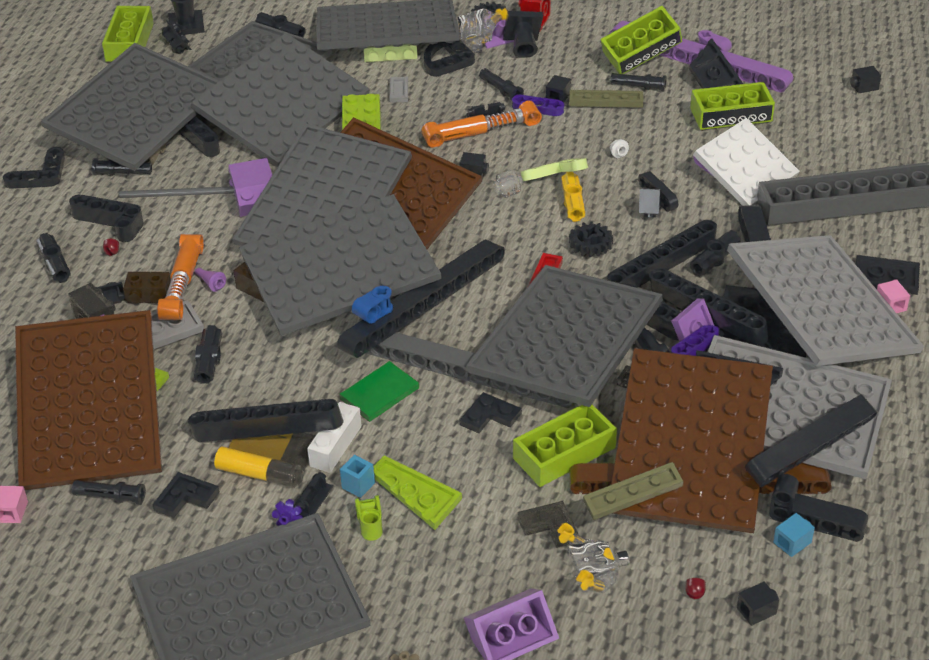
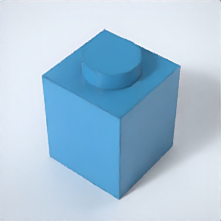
M353 455L340 468L342 489L360 498L375 484L373 464L356 455Z
M795 513L776 527L773 543L790 557H793L812 543L815 527L808 520Z

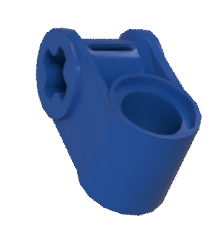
M378 286L362 297L357 298L352 305V313L368 323H374L384 315L391 313L393 310V305L390 302L391 289L387 286Z

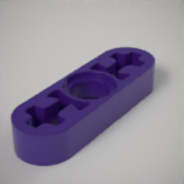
M516 95L512 98L513 109H518L525 101H532L535 105H541L537 106V108L543 115L561 116L564 113V103L560 100L528 95Z
M714 325L700 327L673 346L671 353L696 356V350L706 351L709 349L714 335L719 336L718 327Z

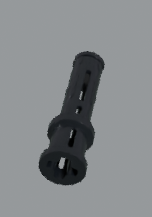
M487 68L480 71L479 77L499 89L503 96L510 97L511 101L516 95H524L523 88L516 87L512 81L503 80Z
M612 73V81L610 83L612 85L644 87L646 90L659 89L665 92L667 76L658 77L651 74L638 76Z
M93 158L92 173L93 175L98 173L109 174V176H113L115 173L151 175L152 163H143L134 171L111 159L98 160Z
M76 480L72 484V494L113 498L118 503L130 501L135 502L137 505H142L146 495V488L141 483L138 485H127L125 482L106 484Z

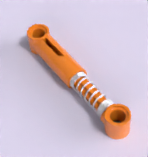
M525 101L518 109L511 110L510 112L506 111V113L502 112L501 115L497 113L496 116L492 114L490 117L489 115L484 116L482 114L441 124L428 122L422 127L421 133L428 146L434 148L441 146L446 141L487 133V130H490L491 127L492 129L496 126L499 128L500 125L504 127L505 124L507 126L509 123L513 125L514 122L517 124L525 123L527 126L537 125L541 121L542 115L534 102Z
M181 234L180 248L171 272L169 289L166 297L158 301L157 312L159 320H182V299L187 285L191 282L199 254L203 253V235Z

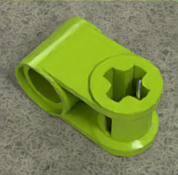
M379 495L365 500L355 498L357 520H359L362 537L369 541L379 539L383 534Z

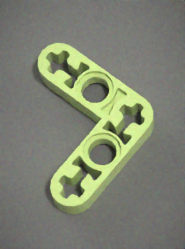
M574 158L523 170L520 173L522 181H527L559 172L586 169L588 164L586 158Z

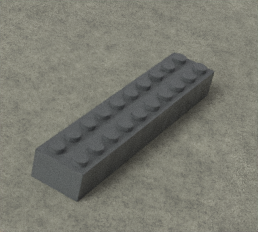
M929 162L761 181L758 186L757 203L761 206L768 225L929 206Z

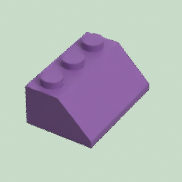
M528 589L464 617L470 637L484 660H512L559 639L543 591L539 589Z

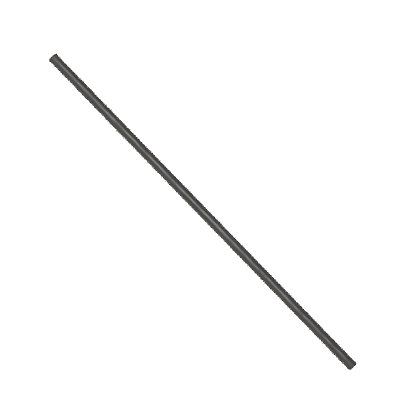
M233 186L120 191L119 197L233 194L235 192Z

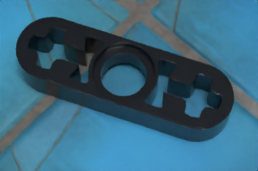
M651 171L638 176L639 184L643 189L662 190L661 207L669 212L678 208L679 204L676 195Z

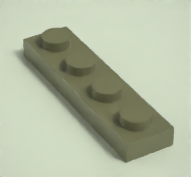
M570 90L569 106L643 108V91Z
M671 462L584 495L583 501L592 519L596 520L682 487L683 480L674 463Z

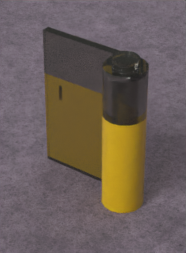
M295 433L232 439L228 448L221 446L217 450L214 465L216 469L295 488L297 484H301L303 481L304 471L309 462L307 448L316 435Z

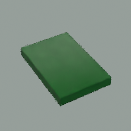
M388 361L339 395L340 400L345 404L360 408V415L371 422L418 390L419 382Z

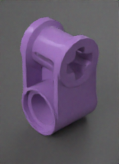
M702 30L698 33L700 44L707 45L708 41L712 38L720 50L728 52L732 47L731 41L726 37L719 36L708 30Z

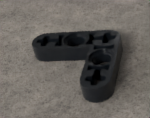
M61 147L49 148L46 152L42 170L11 171L4 174V186L9 189L56 186L61 180L65 161L64 150Z

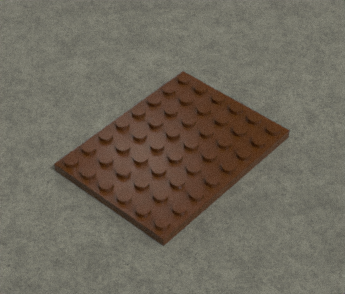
M354 117L340 132L411 152L412 158L390 195L394 194L426 249L431 246L482 182V176Z
M145 310L15 326L18 486H23L24 490L69 485L73 484L76 480L92 482L161 473L162 460L151 311Z
M634 348L611 485L673 462L683 480V486L612 514L754 534L759 485L744 467L754 457L763 453L773 366Z

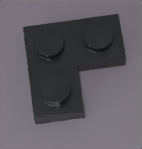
M483 392L462 416L460 426L480 433L488 422L493 420L511 428L522 414V408Z
M178 472L152 504L153 509L156 512L175 518L186 502L208 509L220 493L219 486Z

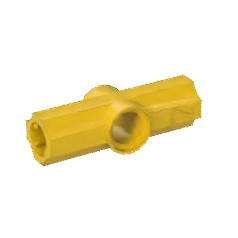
M573 171L566 172L565 175L561 176L564 205L568 218L576 222L585 217L582 187L578 175Z

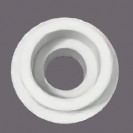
M623 139L613 141L610 146L611 154L616 158L625 156L629 150L628 143Z

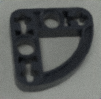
M461 40L453 44L446 43L445 41L429 44L424 52L425 70L434 77L469 67L475 63V54ZM443 47L451 54L435 61L431 60L433 55Z

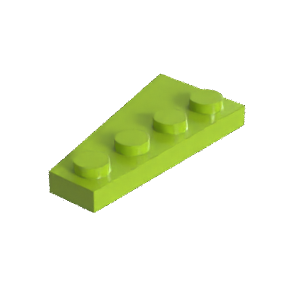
M385 455L374 465L375 480L434 530L438 528L462 500L461 492Z

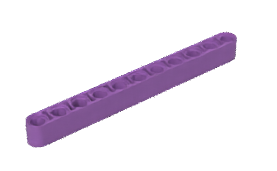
M620 21L610 31L609 34L622 28L630 22ZM682 38L681 43L659 55L691 64L706 45ZM721 50L742 81L748 83L764 82L768 89L777 92H784L793 81V74L789 70Z

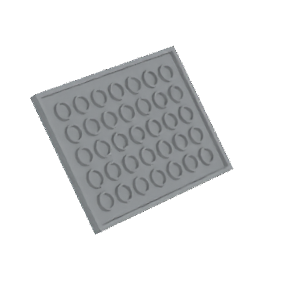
M831 235L729 244L727 249L729 254L816 366L921 353L924 345Z
M714 335L708 350L709 353L783 368L782 377L770 386L763 452L862 394L877 410V415L867 424L803 463L867 479L892 379L832 364L816 366L808 358Z

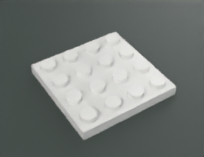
M747 118L706 143L693 154L743 206L757 203L759 182L794 178L800 172Z

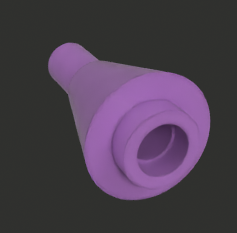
M202 268L195 270V274L201 277L214 292L222 289L226 284V276L222 272L205 271Z

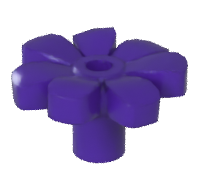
M288 499L285 504L282 501L276 503V509L273 510L272 517L278 518L277 526L286 525L289 522L303 518L299 515L302 512L301 507H293L294 500Z

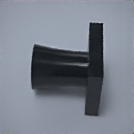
M171 0L174 13H168V19L172 25L175 23L180 28V35L205 33L202 9L194 10V0Z
M507 12L503 40H514L513 53L515 56L527 58L537 53L538 48L535 41H538L543 12Z

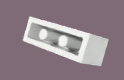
M342 402L338 403L344 423L337 429L318 432L307 448L310 467L328 473L332 472L362 426L360 408Z

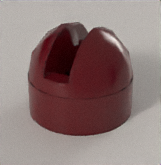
M112 238L104 240V253L108 256L117 254L119 251V241Z
M701 578L687 579L685 585L687 595L692 599H700L706 591L705 580Z

